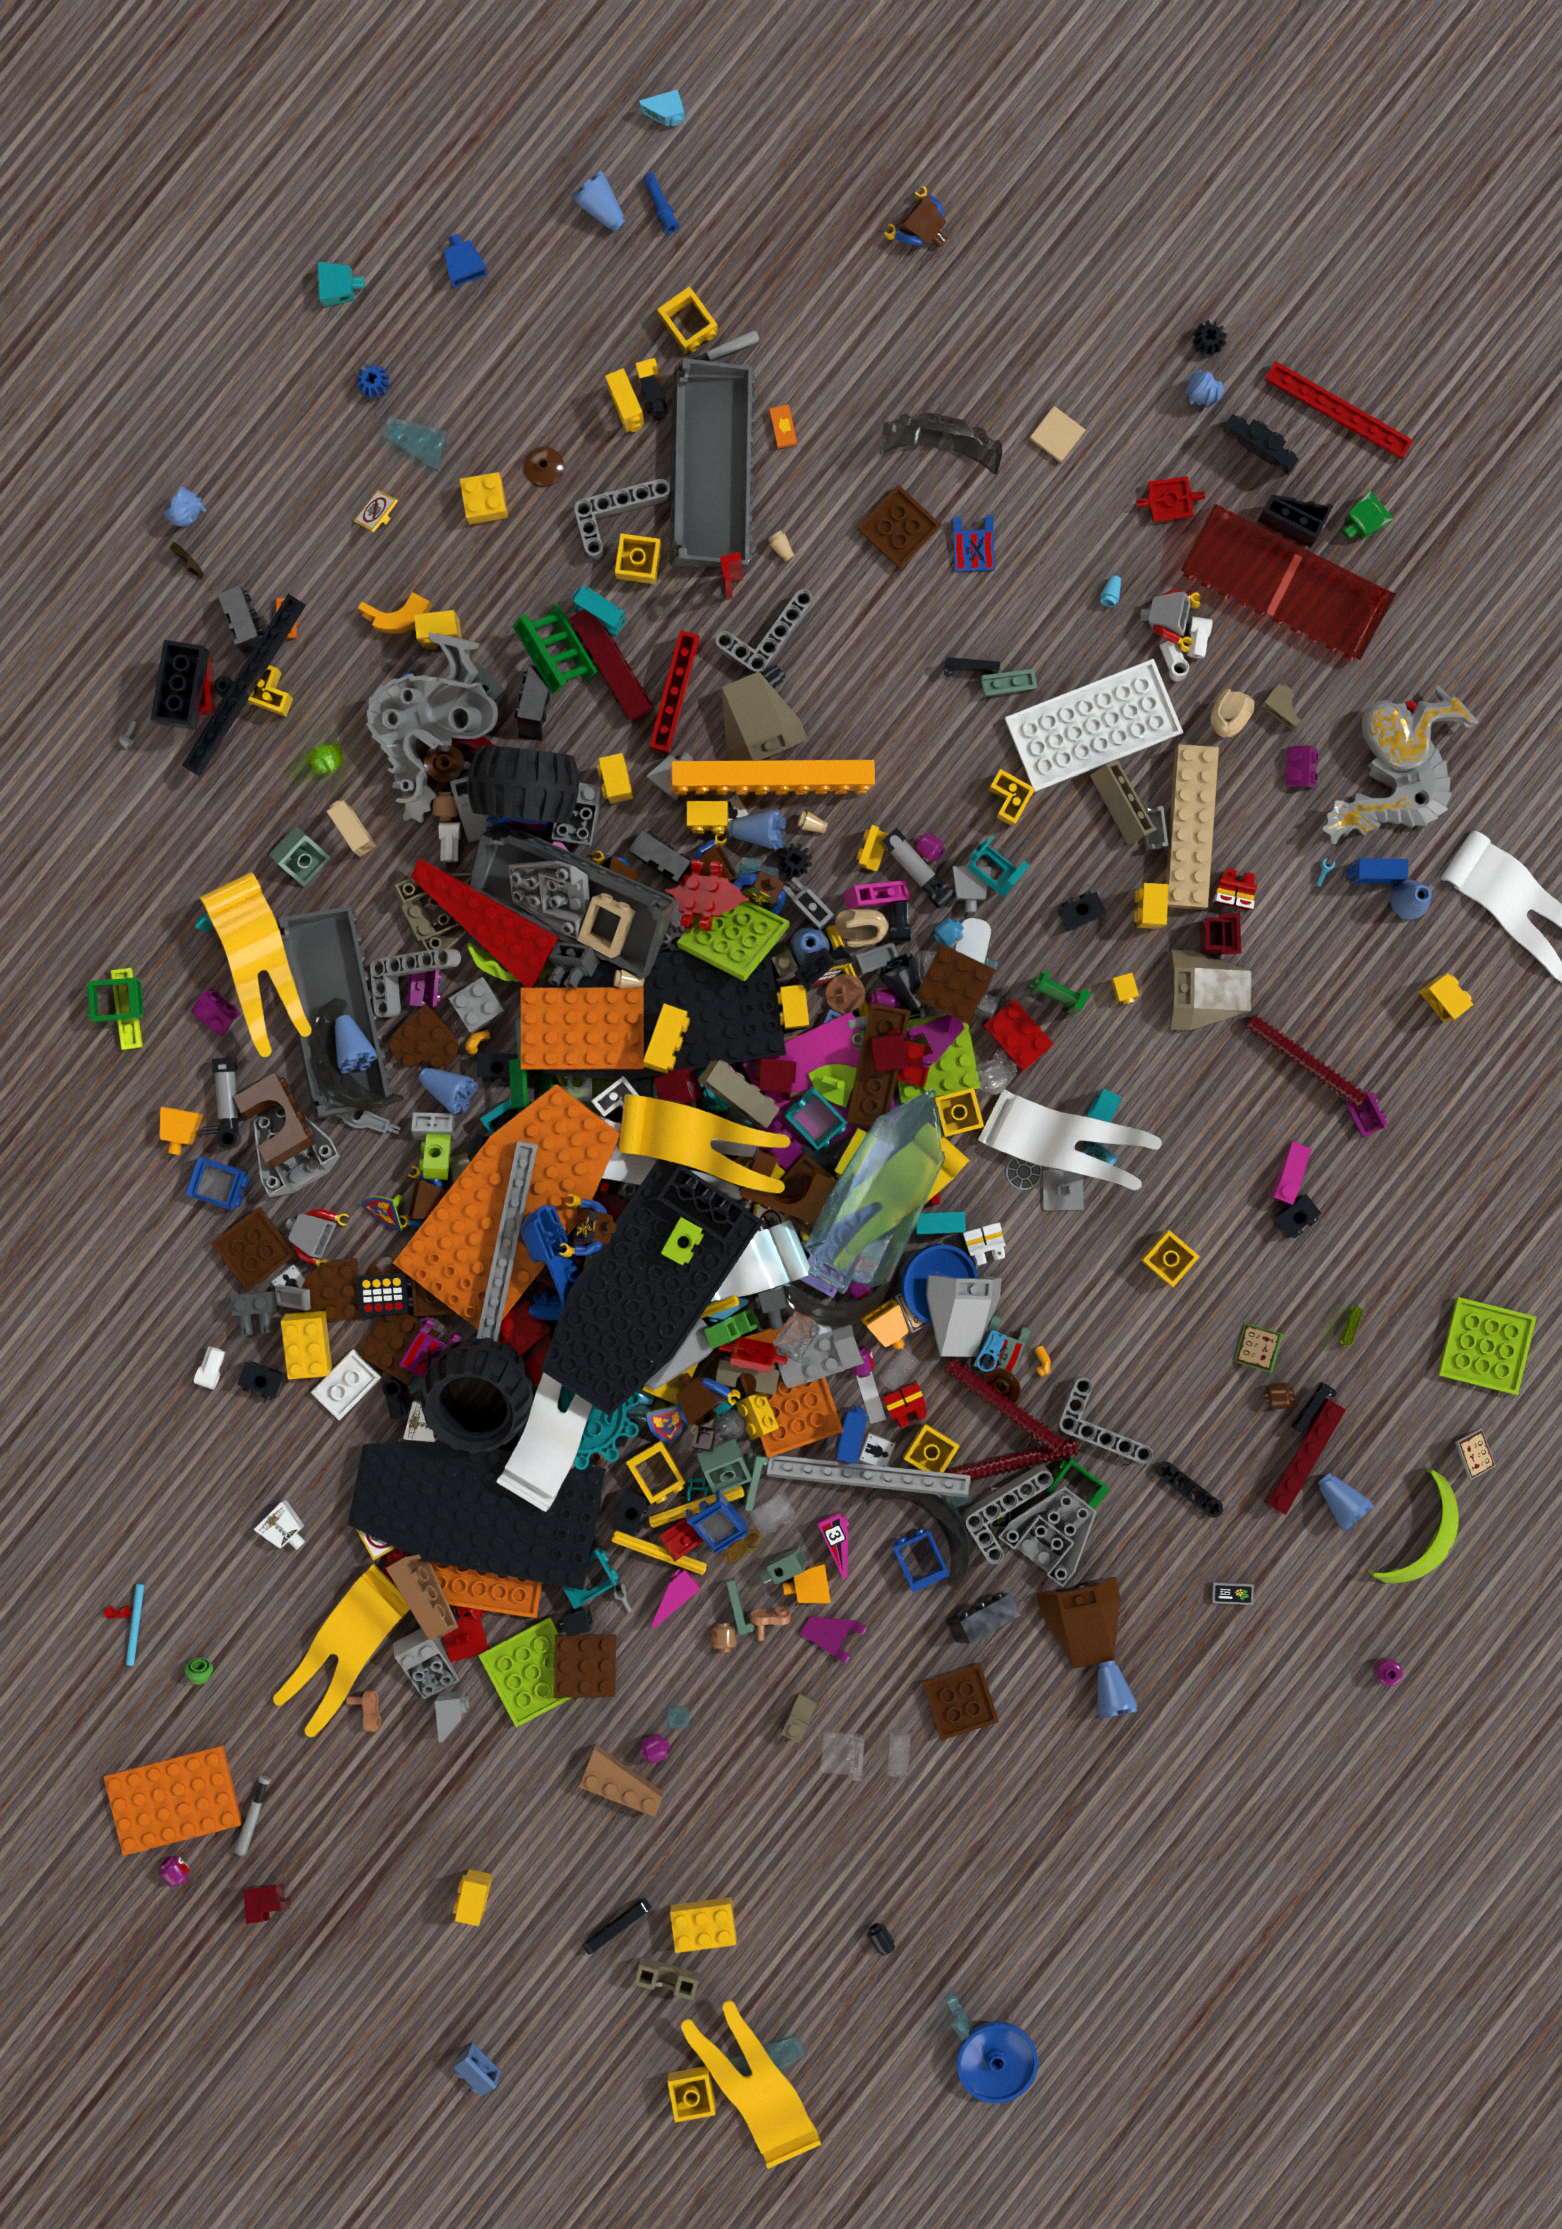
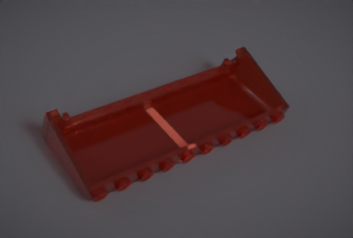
M1217 504L1213 505L1181 568V571L1184 572L1183 577L1191 581L1197 578L1202 581L1201 586L1209 590L1213 586L1219 589V595L1227 599L1232 596L1237 599V604L1245 608L1250 605L1255 608V613L1263 617L1268 614L1273 617L1271 621L1281 626L1283 623L1291 626L1289 630L1299 635L1301 632L1309 635L1307 639L1317 644L1319 641L1327 644L1325 648L1335 653L1337 650L1344 652L1343 657L1353 662L1355 658L1361 660L1396 595L1231 511H1227Z

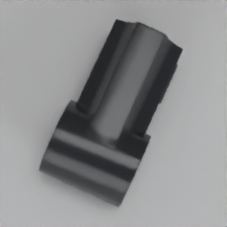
M908 902L891 903L890 942H911V928L908 923Z
M395 1377L389 1378L383 1385V1393L386 1396L390 1418L396 1419L407 1416L408 1410L403 1392V1382ZM390 1382L398 1386L397 1392L389 1390L388 1384Z

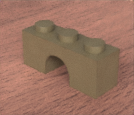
M725 1355L724 1359L720 1358L716 1382L735 1387L737 1378L741 1374L750 1373L756 1379L755 1391L775 1395L780 1372L779 1369H776L777 1365H772L770 1373L758 1372L753 1369L730 1365L731 1356Z
M641 1957L634 1985L654 1990L655 1987H665L672 1990L674 1996L694 2000L699 1973Z

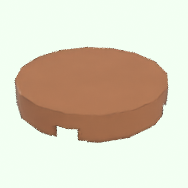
M851 974L835 976L828 982L825 990L827 1003L833 1011L839 1014L857 1011L865 999V989L862 982Z

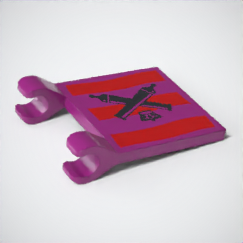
M425 1317L422 1321L419 1331L398 1364L423 1379L432 1361L445 1348L457 1341H461V1336L455 1332L450 1334L447 1344L427 1334L434 1326V1321L428 1317Z

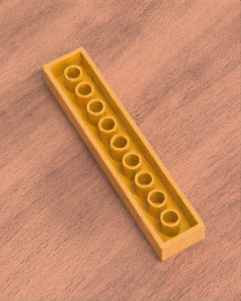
M874 760L672 761L670 766V792H675L677 796L687 795V792H695V795L698 796L707 795V792H715V795H727V792H735V795H747V792H755L756 795H766L767 792L785 795L787 791H795L797 795L807 794V791H815V794L819 795L827 794V791H835V794H847V791H855V794H866L875 785Z

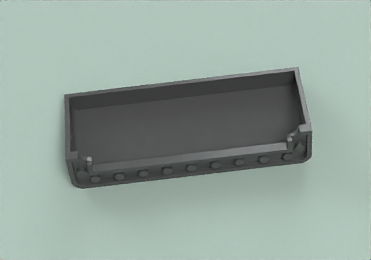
M682 358L674 369L672 379L670 566L721 567L720 556L740 552L742 567H747L751 563L752 553L749 551V544L752 541V532L749 531L750 524L752 523L750 504H752L753 493L750 492V485L753 482L751 465L754 458L753 453H751V445L754 441L751 426L754 423L752 406L755 399L754 393H752V386L755 382L752 366Z
M507 823L495 824L481 834L470 882L472 888L555 934L563 942L584 945L577 941L576 938L559 933L512 902L508 869L510 864L560 861L573 865L588 875L590 903L592 897L605 893L612 896L613 900L626 903L631 909L636 911L621 954L610 958L593 949L596 956L616 964L619 968H625L634 972L635 975L646 978L651 973L675 910L676 900ZM600 906L592 932L612 942L621 917Z
M351 906L280 917L277 920L286 958L301 1006L312 1029L311 1034L307 1037H302L297 1029L296 1032L315 1119L387 1105L393 1099L392 1090L388 1088L386 1081L389 1080L388 1070L383 1067L382 1060H385L383 1048L380 1049L378 1042L381 1040L379 1029H376L374 1022L377 1021V1015L370 1003L373 1001L371 989L368 990L366 983L369 982L367 970L363 968L365 956L363 950L360 951L359 948L361 936L360 932L356 931L354 924L357 923V916L355 911L352 912ZM350 1015L351 1019L356 1022L375 1049L377 1059L370 1063L371 1067L364 1071L355 1069L345 1074L341 1073L337 1065L335 1020L338 1017ZM328 1100H333L348 1105L338 1106L330 1103L328 1110H326L324 1103L327 1104Z

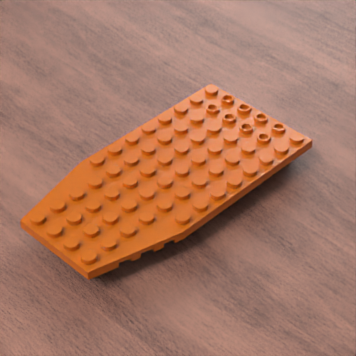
M558 1084L554 1085L488 1138L393 1264L476 1329H479L517 1141L538 1144L522 1224L526 1217L536 1208L543 1205L548 1207L553 1205L556 1208L561 1223L564 1225L563 1229L566 1230V1237H568L576 1226L578 1208H581V1206L570 1207L566 1205V1203L572 1204L574 1202V1198L567 1195H576L581 1200L583 1198L593 1199L619 1141L620 1132ZM521 1231L502 1320L547 1264L546 1262H532L521 1236Z

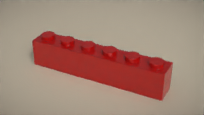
M682 630L679 632L649 746L651 751L665 755L671 754L700 644V636Z

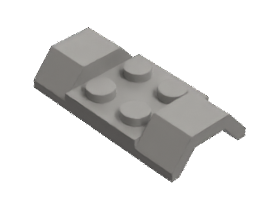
M852 1325L776 1350L777 1355L788 1356L787 1365L777 1363L788 1389L864 1364L854 1337Z

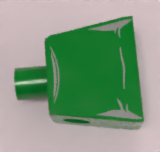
M1369 490L1344 518L1348 526L1342 530V534L1348 540L1355 534L1361 540H1364L1387 527L1394 518Z

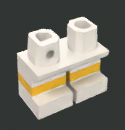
M1000 1222L962 1233L969 1256H972L976 1266L987 1263L984 1254L987 1251H992L994 1260L1005 1258L1004 1246L1006 1245Z

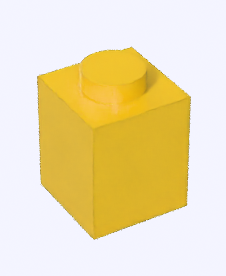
M1133 973L1110 980L1117 1003L1123 1002V1005L1135 1002L1134 998L1138 997L1139 993Z

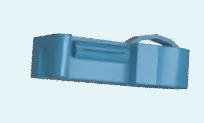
M995 1330L989 1332L976 1358V1364L979 1369L988 1372L996 1367L999 1358L997 1354H999L1004 1344V1339L1007 1340L1005 1335ZM986 1354L983 1363L980 1367L979 1360L982 1355ZM992 1355L994 1358V1363L992 1367H990L989 1369H985V1366L990 1356Z

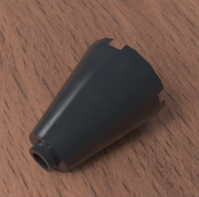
M910 953V957L907 954H902L886 962L888 966L884 969L881 966L877 973L879 978L908 1010L918 1011L924 1006V1003L914 998L921 985L916 961L913 954Z

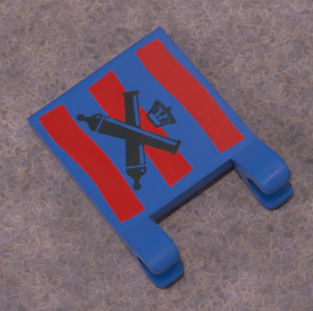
M993 515L985 516V530L962 531L961 516L953 518L955 572L995 570Z
M500 816V820L494 817L486 819V821H491L493 825L507 823L520 830L536 833L540 832L548 824V821Z

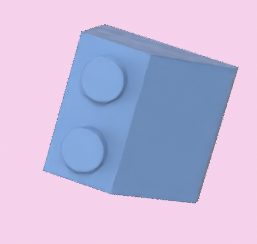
M474 2043L455 2060L453 2065L456 2075L461 2079L464 2078L469 2083L470 2089L474 2093L478 2092L481 2096L492 2091L497 2086L501 2071Z

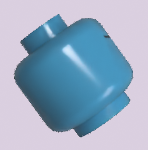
M947 918L935 927L934 937L940 945L944 944L951 948L963 939L962 930L964 927L957 919L953 921L951 918Z

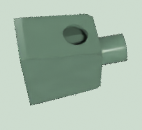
M799 1545L772 1559L766 1566L767 1569L759 1574L764 1583L773 1580L775 1584H779L804 1572L809 1562Z

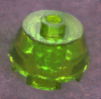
M338 740L332 741L334 745L324 743L311 749L312 754H309V752L304 753L307 760L306 764L317 775L335 773L338 771L337 768L344 764L343 747L339 745Z

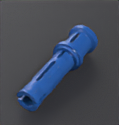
M650 172V179L648 174H646L643 180L657 208L656 216L658 219H661L664 233H673L680 228V223L676 221L673 215L674 210L672 206L667 204L654 172Z

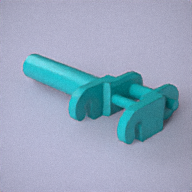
M693 1476L688 1479V1482H690L687 1493L688 1502H690V1492L692 1490H702L705 1492V1497H707L708 1493H713L710 1485L705 1486V1482H707L705 1476H703V1479L693 1478ZM693 1483H703V1487H693Z

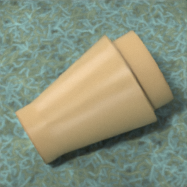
M781 530L768 539L770 542L769 546L784 562L795 556L786 534H783Z
M802 811L797 821V826L801 827V830L823 834L828 825V822L821 820L809 811Z
M623 969L615 971L613 986L619 989L643 988L644 977L637 976Z

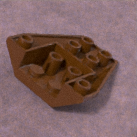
M1116 1577L1096 1580L1095 1585L1056 1592V1589L1036 1593L1040 1613L1074 1669L1114 1660L1120 1604Z

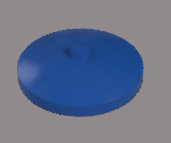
M948 1244L929 1245L915 1253L908 1261L901 1279V1293L908 1310L916 1318L932 1324L926 1298L927 1275H946L952 1278H978V1273L971 1258L961 1249Z
M993 2021L977 2026L964 2037L957 2051L956 2068L963 2087L973 2097L988 2103H1005L1018 2098L1031 2086L1038 2070V2056L1033 2041L1023 2029L1008 2022Z

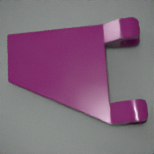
M944 1015L921 1026L910 1028L907 1035L910 1040H915L924 1035L933 1053L922 1057L921 1064L924 1068H927L940 1059L965 1027L962 1021L949 1015Z
M810 1616L800 1634L846 1663L850 1655L839 1649L841 1643L851 1628L860 1635H863L867 1627L856 1620Z

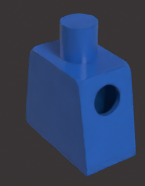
M458 234L448 238L451 247L445 249L444 253L453 288L488 275L483 260L470 240L462 242Z

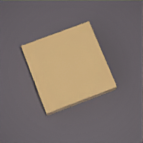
M1054 406L1031 435L1030 440L1062 463L1086 430Z

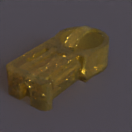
M754 1528L748 1529V1534H756L745 1540V1535L743 1539L735 1541L727 1549L723 1550L724 1555L728 1556L727 1559L730 1563L736 1562L761 1546L763 1535L759 1530ZM756 1538H760V1542L757 1546L748 1545L751 1541L755 1540Z

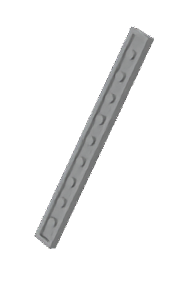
M517 1141L477 1339L488 1337L496 1342L498 1341L538 1144Z
M777 1455L769 1457L767 1468L768 1477L966 1498L969 1497L971 1481L970 1475Z

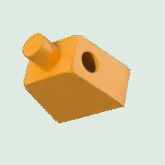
M161 1107L160 1139L170 1141L168 1153L180 1155L182 1144H193L203 1114Z
M892 1298L860 1319L884 1347L892 1345L895 1350H898L905 1345L901 1337L908 1333V1328L899 1304Z
M824 1561L806 1567L804 1572L794 1576V1581L783 1583L784 1595L796 1593L798 1603H831Z

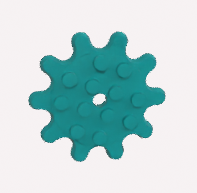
M539 1385L532 1387L533 1398H535ZM563 1385L558 1400V1409L560 1412H567L576 1394ZM635 1392L610 1416L592 1405L579 1449L574 1459V1465L577 1469L583 1470L587 1468L589 1458L594 1452L601 1453L609 1462L616 1461L619 1457L618 1449L615 1446L616 1439L622 1435L632 1438L638 1434L639 1428L637 1424L629 1421L626 1415L630 1407L640 1403L641 1396L638 1392Z

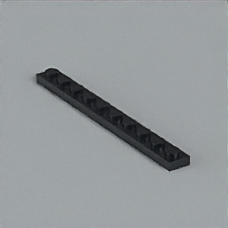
M290 594L286 596L182 766L195 775L201 776L306 604Z

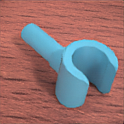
M1327 858L1320 864L1322 871L1317 881V886L1321 887L1327 872L1334 868L1335 861L1331 863L1330 867H1327L1325 864Z

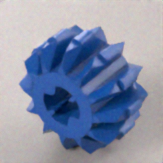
M374 363L372 368H370L366 364L365 371L359 369L361 375L356 376V381L359 382L356 386L358 390H361L363 396L368 394V397L372 399L374 394H376L377 398L381 397L380 392L387 394L385 387L390 386L388 381L389 375L384 373L385 369L382 366L378 368L377 364Z

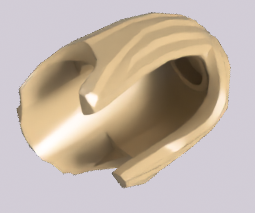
M1231 689L1223 691L1211 712L1210 723L1213 731L1223 738H1230L1238 734L1253 714L1254 700L1244 693L1231 692Z
M845 910L838 913L835 920L840 937L850 940L847 941L850 947L874 945L883 940L889 929V924L884 914L877 910Z

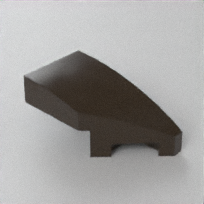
M173 541L169 547L171 551L186 560L183 567L188 572L201 579L204 573L200 566L180 545Z
M711 1411L710 1415L702 1421L699 1420L695 1423L697 1426L694 1431L692 1448L713 1451L717 1426L716 1411Z

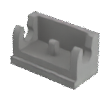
M1163 806L1156 807L1155 809H1145L1156 829L1144 837L1145 851L1167 848L1168 838Z
M413 1113L411 1132L414 1140H426V1134L451 1135V1141H454L453 1128L455 1127L453 1113Z

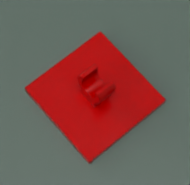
M472 1614L461 1617L459 1621H456L459 1628L443 1636L450 1663L477 1656L489 1649L481 1619L475 1620Z

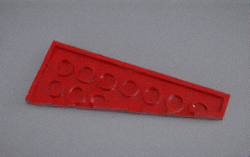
M419 859L410 877L524 986L534 988L559 937L423 859Z

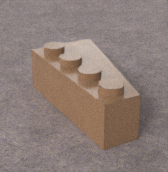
M420 1555L404 1557L386 1568L429 1641L441 1638L459 1628L430 1561L422 1560Z
M595 1744L579 1786L582 1789L653 1817L656 1816L664 1793L648 1780L636 1774L630 1767L622 1764L616 1757L608 1754L597 1744Z

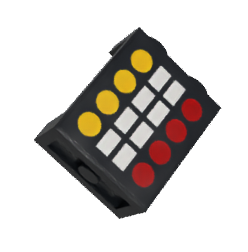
M840 945L831 954L825 947L819 950L794 974L805 989L825 986L854 960L843 945Z
M405 1272L368 1275L366 1273L357 1276L360 1317L409 1313L411 1308H413V1298L410 1296V1288H412L411 1277Z

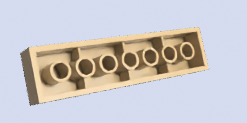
M1179 744L1175 748L1165 883L1169 884L1168 908L1205 910L1208 908L1219 747Z

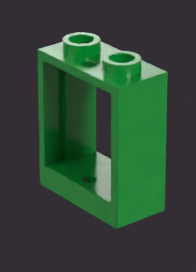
M140 978L88 981L85 992L86 997L89 998L87 1015L91 1022L144 1019L142 980ZM128 984L130 1013L99 1016L97 987Z
M521 1058L509 1060L511 1109H520L521 1112L533 1102H528L526 1070H521ZM538 1070L539 1093L542 1096L554 1086V1075L543 1074L542 1070Z
M1070 1457L1067 1460L1063 1459L1057 1467L1059 1471L1055 1476L1052 1475V1484L1045 1490L1050 1494L1056 1492L1054 1490L1055 1486L1072 1465L1098 1485L1086 1501L1087 1504L1095 1509L1110 1488Z

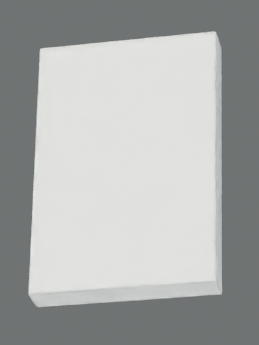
M353 1349L330 1372L329 1376H326L310 1393L338 1420H341L382 1376Z

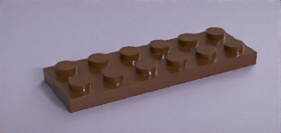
M870 1003L846 1119L847 1122L886 1129L898 1071L893 1069L876 1072L871 1039L876 1035L890 1034L889 1031L894 1028H900L901 1034L906 1033L910 1010Z

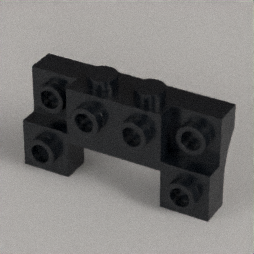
M1232 414L1224 426L1223 431L1225 433L1229 428L1238 434L1236 439L1240 445L1268 464L1276 465L1277 462H1280L1288 468L1285 472L1287 475H1289L1299 460L1293 451L1283 448L1287 442L1284 440V437L1278 432L1269 430L1262 421L1253 419L1249 425L1243 417Z

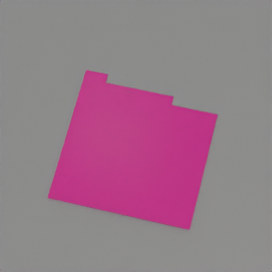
M852 1011L785 1042L786 1056L767 1058L797 1062L795 1083H792L791 1093L807 1091L814 1086L808 1073L819 1067L829 1064H842L857 1068L861 1049H855L854 1047L861 1046L862 1044L855 1045L852 1042V1036L855 1033H861L859 1027L849 1029L847 1026L849 1020H855ZM856 1035L854 1037V1041L856 1043H860L862 1041V1037L860 1035ZM756 1060L743 1062L742 1064L751 1083L758 1087V1080H755ZM852 1091L846 1107L827 1100L845 1120L847 1119ZM801 1096L790 1097L789 1101L774 1100L775 1105L780 1108L774 1118L783 1126L781 1129L786 1128L793 1135L792 1140L795 1138L800 1144L812 1145L784 1115V1112ZM817 1097L813 1098L794 1116L815 1139L837 1119ZM893 1099L887 1127L902 1120ZM847 1122L845 1125L846 1129L840 1135L835 1134L830 1139L832 1142L829 1145L854 1134L857 1128L863 1130L869 1126Z

